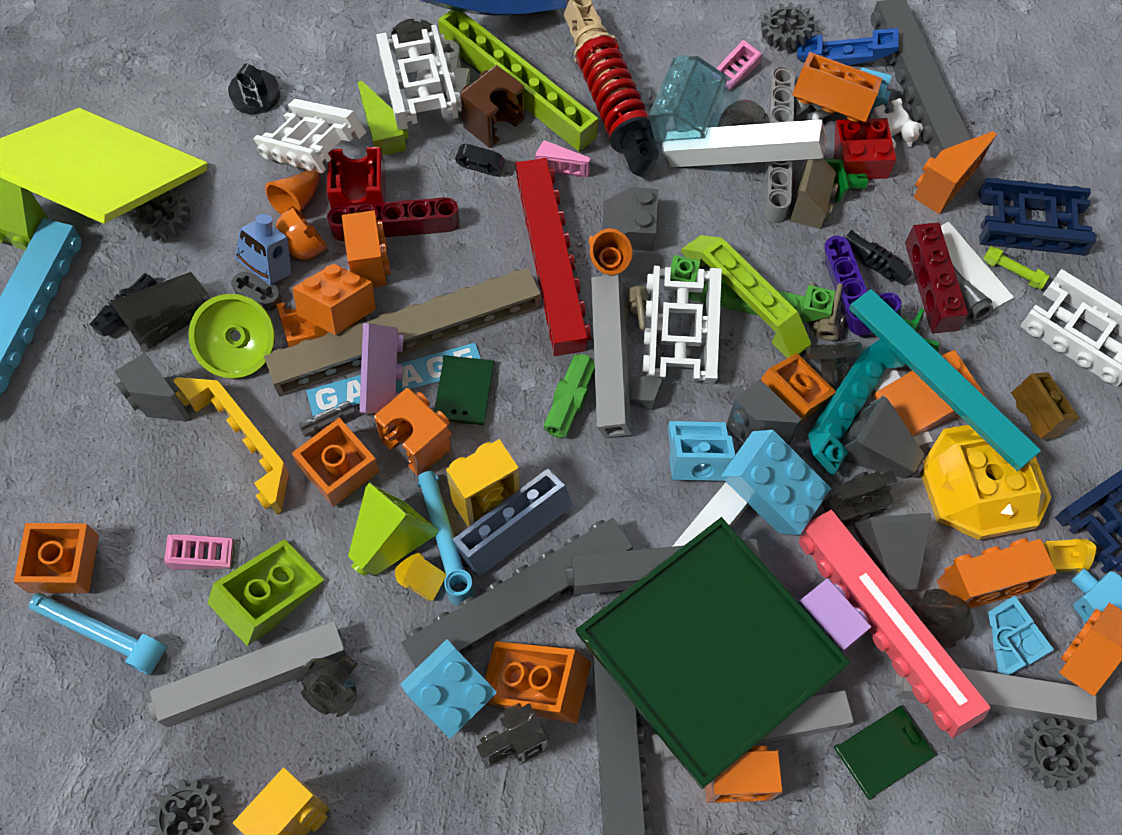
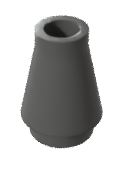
M968 280L959 284L968 317L973 318L975 321L986 318L993 311L992 300L974 287Z

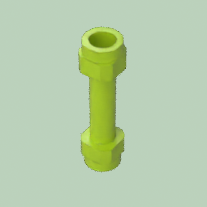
M990 246L982 259L993 267L995 264H998L1029 280V286L1040 290L1050 277L1039 268L1035 272L1002 255L1004 250L998 247Z

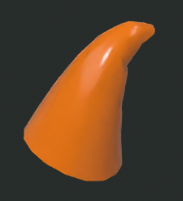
M306 170L297 175L267 182L265 192L271 206L280 215L292 206H295L302 212L318 188L320 173Z
M607 228L589 237V253L596 269L603 274L615 275L628 267L632 260L633 250L630 240L625 234L617 229Z

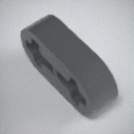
M240 272L231 281L235 294L244 295L255 300L265 310H273L277 308L276 304L281 303V295L277 286L274 284L269 285L252 273ZM248 282H249L251 288H249V287H247V286H244V287L241 289V287H240L241 284L247 285ZM272 293V295H273L272 298L267 297V298L264 300L262 294H264V295H266V296H269V295Z

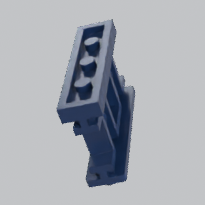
M986 178L978 191V196L980 197V203L993 204V216L986 215L981 223V229L983 230L979 235V244L1085 256L1096 242L1095 232H1092V226L1079 225L1078 213L1084 214L1090 206L1088 198L1091 195V189L1078 186L1053 185L1051 183L1043 184ZM1004 200L1014 201V207L1004 206ZM1056 205L1066 206V212L1057 211ZM1025 208L1045 209L1046 222L1026 220ZM1004 217H1013L1014 224L1004 223ZM1058 222L1067 223V229H1059Z
M1122 470L1067 506L1055 517L1062 527L1068 523L1072 534L1084 527L1103 548V551L1094 557L1097 563L1100 561L1104 565L1100 568L1103 573H1106L1111 568H1114L1117 572L1122 569V553L1116 558L1111 554L1120 545L1110 535L1115 531L1122 538V516L1113 507L1122 501ZM1102 499L1104 500L1105 504L1097 511L1107 521L1106 523L1101 525L1092 513L1081 520L1080 514Z

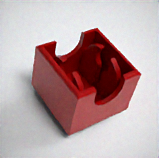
M381 147L366 148L367 155L361 159L348 158L344 155L343 149H332L328 153L331 160L327 165V196L331 209L337 206L386 202V170Z

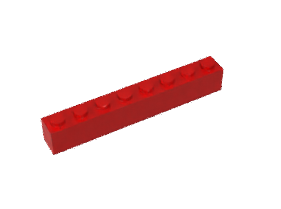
M547 158L516 162V179L553 355L560 356L585 352L587 341L591 340L589 324H584L583 317L586 316L583 300L579 301L577 295L580 293V283L578 277H573L572 273L575 270V261L573 254L568 255L567 248H570V239L568 232L563 233L562 226H565L563 210L558 211L557 205L560 204L558 189H553V183H555L554 169L549 168Z

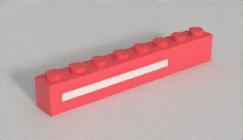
M830 510L809 521L800 534V547L805 554L813 557L821 575L840 586L848 602L854 608H859L866 615L867 623L871 626L869 631L872 634L875 645L880 651L887 653L892 660L893 668L897 674L907 679L912 686V691L917 700L922 704H926L931 710L937 726L942 731H947L953 739L984 720L991 707L836 514Z

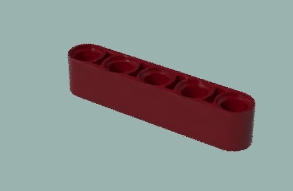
M447 197L337 206L330 209L327 214L332 236L339 241H345L343 224L340 223H343L342 215L375 210L377 221H382L385 237L452 232L458 228L460 223L457 202Z

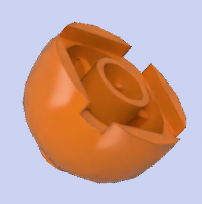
M292 206L278 218L275 228L286 235L289 254L299 260L312 259L327 248V244L313 225H310L305 220L306 217L295 206Z

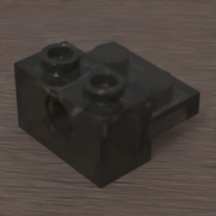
M892 470L883 474L881 471L871 474L863 472L854 476L850 481L844 483L837 481L828 485L831 489L821 504L825 512L832 510L844 526L848 527L868 518L887 513L895 503L890 491L896 484L897 479Z
M518 703L503 712L505 716L500 718L503 733L499 734L498 731H493L480 739L481 744L476 746L485 769L514 754L518 764L521 765L548 750V738L530 703L523 707L521 703Z

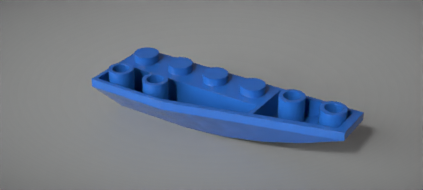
M420 0L445 9L490 16L518 15L566 8L565 0Z

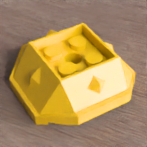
M969 425L943 429L924 459V467L920 471L937 522L948 527L951 526L977 540L1036 529L1051 500V494L1036 456L1017 472ZM986 473L991 474L995 480L990 479Z

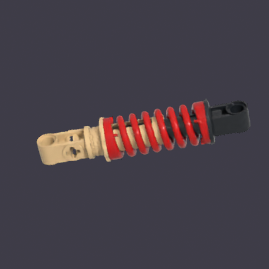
M569 0L564 12V18L574 38L576 47L574 60L583 74L588 90L604 123L605 130L609 134L610 145L615 151L624 154L628 167L634 175L646 177L659 157V150L653 140L657 131L656 124L646 111L645 103L641 101V94L637 90V85L632 79V74L628 70V65L624 61L622 52L619 50L617 38L614 35L608 34L606 28L601 24V19L597 15L592 0Z

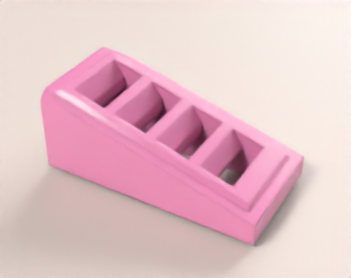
M742 40L711 73V78L730 91L761 63L762 53ZM744 56L749 61L745 62L741 57ZM735 62H738V63H739L740 65H742L743 67H742V68H739V67H738L736 64H734V63H735ZM731 67L734 71H736V75L730 72L728 68ZM725 73L731 80L728 82L721 74Z
M543 140L535 154V159L547 158L548 166L554 169V173L587 178L590 174L591 158Z
M168 535L164 561L171 570L231 569L234 540L233 538ZM180 547H182L181 557H179ZM191 547H196L194 558H190ZM204 547H209L208 559H203ZM217 547H222L221 560H215Z

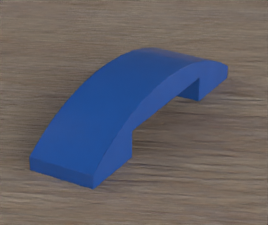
M898 28L873 30V37L825 42H823V35H814L811 39H805V45L797 44V59L806 61L809 52L845 65L877 60L898 51Z

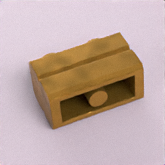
M1049 372L1029 375L1022 384L1018 385L1011 392L1016 400L1017 409L1026 415L1031 423L1030 428L1032 432L1040 437L1041 440L1059 437L1068 427H1071L1080 419Z

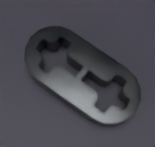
M462 144L455 156V160L460 166L492 176H498L505 164V159L501 154L470 144Z

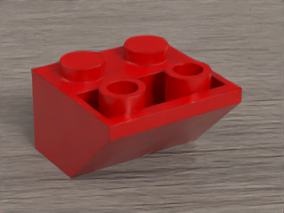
M887 118L867 119L866 122L861 120L860 122H854L849 119L836 120L834 159H842L846 173H865L868 179L889 178L896 162V156Z

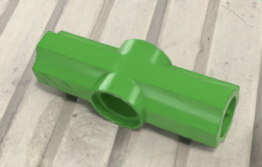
M584 354L574 355L564 380L561 379L557 385L553 397V405L544 424V430L551 436L567 438L577 412H580L583 408L588 393L587 387L595 372V361L590 356Z

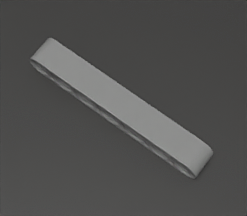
M778 66L772 72L768 88L767 123L793 122L794 96L792 94L794 91L795 75L794 71L787 66ZM792 160L765 162L763 214L769 222L780 223L786 218L791 203Z

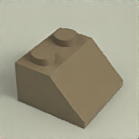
M824 158L807 159L800 179L790 219L791 222L821 229L824 219L829 220L833 204H829L830 198L834 199L838 184L834 183L835 170Z

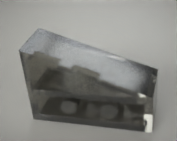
M192 272L111 301L110 304L126 329L145 353L188 326L197 309L211 298Z

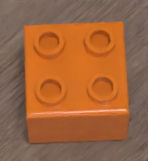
M406 388L376 413L374 419L381 441L390 450L399 443L404 442L402 447L407 451L406 455L411 457L408 459L410 462L408 467L419 476L451 450L450 437L452 434L448 429L450 422L441 411L435 413L429 407L430 403L422 393L417 392L415 394L411 389Z

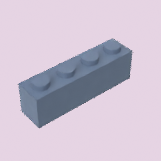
M547 468L452 540L462 559L480 577L570 509L573 504L565 485Z

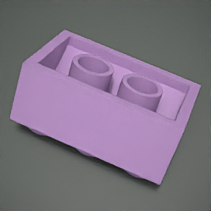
M363 323L359 414H376L401 393L396 392V380L401 381L402 364L397 363V352L403 351V335H398V328Z

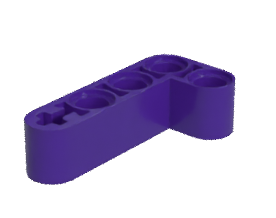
M832 236L825 242V263L835 292L839 283L843 285L839 303L848 328L855 335L871 334L873 332L849 310L850 305L867 292L852 249L845 237ZM890 292L879 294L878 296L901 317L900 297Z

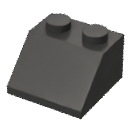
M631 187L605 200L602 230L611 228L622 232L630 240L632 250L653 251L656 237L658 189Z
M146 353L141 354L114 371L120 379V382L116 384L135 411L140 408L145 416L150 418L185 422L191 419L174 391Z
M759 379L734 400L727 425L731 433L735 437L741 438L744 442L752 431L774 430L789 445L802 419Z

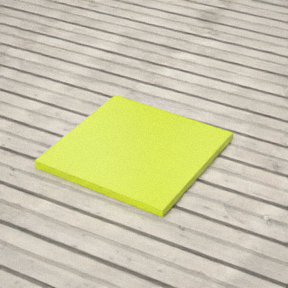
M81 108L71 110L0 138V178L103 224L207 171L208 162Z

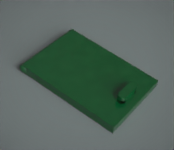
M443 355L434 412L441 411L449 422L484 425L495 361Z
M901 705L841 744L834 746L835 751L868 800H871L874 795L935 756Z

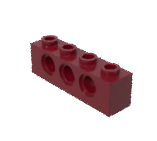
M940 222L913 225L905 241V246L931 333L958 331L967 318L968 312Z

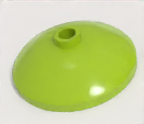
M222 294L212 297L197 309L190 322L189 344L194 357L203 368L220 377L240 378L256 372L266 363L264 356L271 354L274 348L275 330L269 314L258 302L244 295ZM235 330L241 334V338L238 341L232 338V333Z

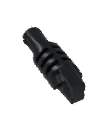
M853 230L847 234L845 238L848 240L852 251L861 256L862 263L867 264L868 267L880 273L884 278L888 280L892 278L902 285L909 279L912 272L903 265L904 261L887 251L883 246L881 247L877 242H868Z
M144 273L129 288L121 289L119 294L114 296V300L111 299L108 305L103 306L102 310L90 323L92 329L103 337L107 336L118 326L122 325L124 320H128L130 318L129 314L133 315L136 311L135 309L141 307L145 296L158 286L157 282L149 274Z

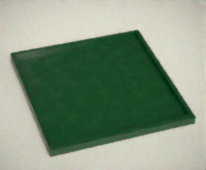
M722 516L575 629L576 634L702 790L851 664L850 660Z

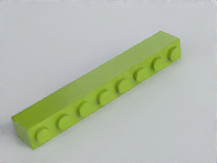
M449 10L438 19L439 34L443 33L445 40H452L458 44L460 57L480 73L485 70L489 71L492 67L498 65L523 84L524 108L578 152L597 138L598 118L467 14Z

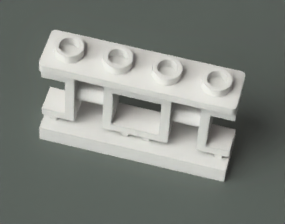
M431 25L432 32L422 29V40L400 44L397 34L392 35V39H388L386 33L376 34L398 130L407 129L408 121H412V124L418 123L416 116L418 112L440 108L443 118H447L448 114L452 113L454 119L458 118L457 108L462 107L459 91L454 92L453 90L456 87L454 72L448 71V68H451L449 53L443 52V49H446L444 34L438 33L436 25ZM431 43H434L438 59L436 63L433 54L420 56L421 54L431 53ZM393 50H395L397 59L410 57L398 60L399 70H395L391 55ZM431 70L432 79L408 82L406 73ZM440 82H444L449 102H445L443 93L430 95V93L441 92ZM400 89H404L406 98L420 97L408 100V110L404 109Z
M294 99L288 104L292 113L284 115L287 121L273 134L266 132L262 136L256 135L253 140L258 145L257 151L265 159H272L279 163L301 167L308 171L312 170L323 173L326 168L322 162H329L331 160L328 153L341 140L350 142L353 138L360 139L366 133V130L352 110Z
M654 266L653 274H648L647 290L652 291L651 301H646L645 317H650V328H645L644 344L649 345V355L643 356V372H648V377H660L665 380L666 366L693 368V382L715 383L718 371L722 269L710 268L709 271L698 269L697 282L670 281L671 267L660 269V266ZM659 279H664V291H677V303L663 302L662 314L658 313ZM704 281L707 282L706 316H702L703 304H688L689 292L702 293ZM669 312L695 314L694 337L668 335ZM657 333H661V344L675 345L674 358L661 357L659 368H655ZM701 335H705L703 371H700V359L686 358V346H700Z
M1061 269L1043 293L1044 296L1054 301L1048 312L1035 305L1020 326L1030 335L1039 338L1054 350L1074 360L1079 366L1087 368L1098 375L1103 381L1117 387L1122 382V344L1111 338L1109 334L1113 331L1122 337V305ZM1064 301L1077 310L1073 314L1061 307V302ZM1054 315L1067 324L1062 328L1049 319ZM1079 317L1102 331L1096 342L1072 327ZM1102 345L1115 353L1112 359L1099 351Z

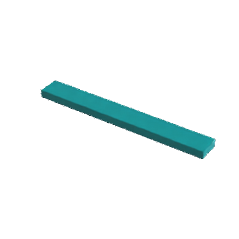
M872 289L850 305L849 310L1017 472L1041 451Z

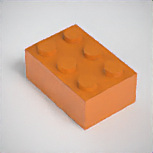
M809 52L792 95L804 104H811L812 102L820 105L821 109L826 112H839L851 121L860 122L861 120L866 122L878 95L882 78Z
M1027 538L1012 542L1009 548L1000 549L999 546H994L982 551L980 556L972 558L971 554H965L953 560L954 564L945 568V573L937 580L950 614L1032 592L1054 576L1057 572L1041 539L1029 542Z

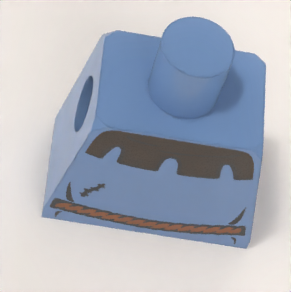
M259 214L254 222L240 229L235 259L266 283L272 285L291 275L288 239L286 235L272 226L273 219L270 215Z

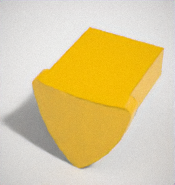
M1078 538L1046 541L1043 543L1057 573H1079L1083 568L1088 571L1094 561L1096 545L1088 539Z
M420 553L411 555L395 568L396 581L427 601L434 600L446 577V573L426 561Z

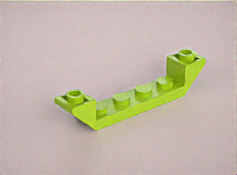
M700 235L681 249V253L686 258L700 261L699 269L705 264L710 268L722 269L721 279L775 331L772 344L786 358L796 353L800 355L811 346V341L798 311L723 238Z

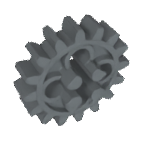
M792 2L787 7H784L782 3L779 4V9L771 7V14L765 13L764 20H761L762 38H766L767 44L774 42L775 49L779 45L783 46V50H786L788 46L796 49L797 43L805 45V39L812 38L815 26L814 15L809 14V8L802 10V4L793 7ZM786 18H791L789 22V34L785 35Z
M176 189L171 193L167 191L132 209L133 214L130 215L138 233L141 232L145 239L151 236L153 241H157L159 236H162L164 241H167L169 234L177 237L176 230H185L186 227L183 222H190L191 220L188 215L191 213L185 196L179 195Z
M1054 717L1046 719L1045 722L1039 720L1033 723V727L1024 730V734L1028 738H1023L1018 743L1025 747V751L1018 754L1020 758L1027 759L1028 761L1023 767L1024 771L1032 769L1034 771L1032 780L1035 782L1043 779L1044 788L1046 789L1054 785L1057 791L1065 790L1067 786L1070 789L1079 786V781L1086 780L1089 777L1084 770L1093 768L1094 765L1086 760L1087 756L1094 754L1093 750L1085 749L1084 744L1089 739L1077 736L1080 729L1077 726L1068 729V722L1065 719L1057 724ZM1039 737L1045 741L1043 746L1039 743ZM1065 738L1068 742V747L1056 753L1054 748L1062 745L1065 742ZM1055 755L1058 760L1050 762L1046 770L1043 766V761ZM1069 762L1072 764V771L1067 768Z
M184 779L180 780L179 788L171 784L167 785L169 794L166 796L157 794L156 798L161 803L159 807H150L149 810L156 814L155 819L148 821L149 826L157 827V830L152 835H171V831L175 826H178L180 831L178 835H216L212 831L213 828L223 826V822L217 820V815L225 812L223 807L215 805L221 799L220 795L216 793L210 795L213 787L205 784L201 788V781L194 779L190 786L188 781ZM197 797L202 798V803L199 807H195L193 803ZM176 801L178 808L187 811L192 818L204 822L203 829L197 832L196 827L184 822L185 819L182 816L170 812V805Z

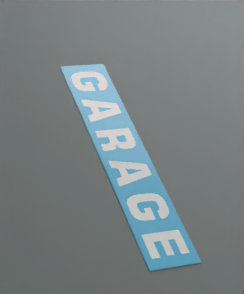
M476 343L401 363L402 379L401 381L396 380V392L439 381L443 355L481 359ZM361 375L306 390L312 415H317L332 407L337 408L338 404L349 401L352 406L360 404Z

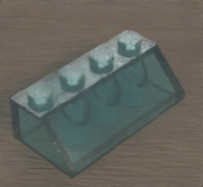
M681 55L673 58L648 115L655 142L706 138L726 85L727 76L699 56L688 57L687 55Z

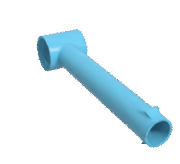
M426 471L418 476L417 486L418 488L421 487L431 524L439 530L435 538L446 573L444 585L448 599L451 603L460 606L461 602L474 596L472 578L463 569L459 552L452 540L454 535L438 485L440 479L435 475L434 471ZM458 583L467 585L466 589L461 592L452 590L453 586Z
M36 593L29 602L30 610L127 656L126 664L147 675H151L167 649V646L147 635L142 634L139 640L42 593Z

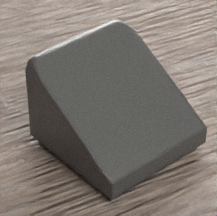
M635 376L629 390L630 403L652 410L661 389L663 378Z

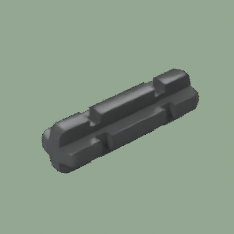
M349 401L338 404L337 408L332 407L314 415L311 420L308 418L300 422L299 427L303 435L308 437L316 433L315 430H323L338 418L344 417L346 419L353 416L355 411Z

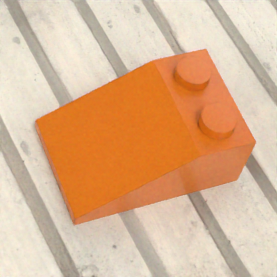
M993 131L946 148L936 158L930 157L922 169L925 173L919 177L915 184L918 189L913 198L940 214L979 168L997 133Z
M955 350L941 355L985 397ZM914 371L895 380L873 395L876 400L884 396L890 401L913 437L960 417Z
M495 641L485 679L497 693L486 704L549 720L577 723L591 661L574 649Z

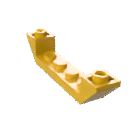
M181 377L174 379L173 382L178 388L175 394L184 407L190 404L194 411L198 412L212 403L219 413L225 411L229 416L226 422L235 433L241 431L245 436L242 442L251 454L257 451L261 456L258 462L267 474L254 483L259 491L255 497L265 510L271 507L276 515L282 511L289 472L281 458L219 381Z

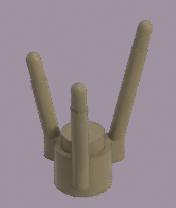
M811 282L810 285L815 286V283ZM841 283L837 285L831 316L813 321L812 330L817 331V337L822 340L834 341L842 336L846 319L844 314H842L840 320L837 315L843 287Z
M634 286L626 292V322L628 311H630L632 314L638 315L640 329L645 330L644 313L646 312V301L651 300L648 299V291L645 287ZM657 333L658 344H661V333Z

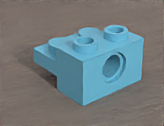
M669 421V462L672 480L724 481L721 475L735 457L732 436H728L726 422Z

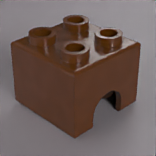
M495 65L489 71H483L474 83L464 86L460 92L463 128L488 148H491L500 140L495 135L498 131L497 128L493 127L495 123L506 121L516 127L525 120L524 85L498 65Z

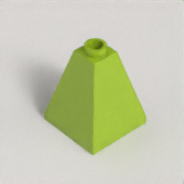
M369 483L365 488L348 557L353 561L351 567L363 576H366L368 572L377 575L436 536L439 530L405 501Z

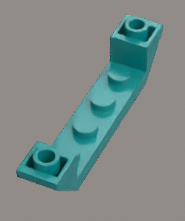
M880 339L862 351L808 433L814 457L830 474H835L848 454L847 449L840 443V440L886 369L903 367L905 365Z

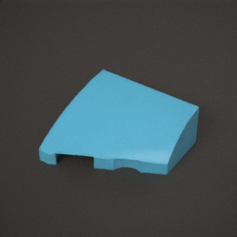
M1015 596L988 612L998 674L1012 676L1054 652L1050 643Z

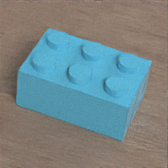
M774 430L752 431L721 475V478L779 534L800 535L831 489Z

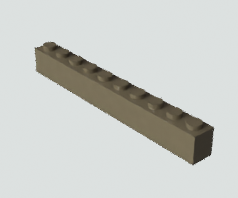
M529 268L514 270L508 275L496 279L490 278L481 284L463 287L457 290V292L445 296L439 295L430 301L412 304L403 310L385 313L367 322L355 323L352 327L346 328L337 335L329 332L325 336L313 340H304L298 345L286 349H277L271 354L265 355L264 358L274 387L280 397L361 369L363 323L398 328V335H403V351L397 352L398 357L541 308V294Z

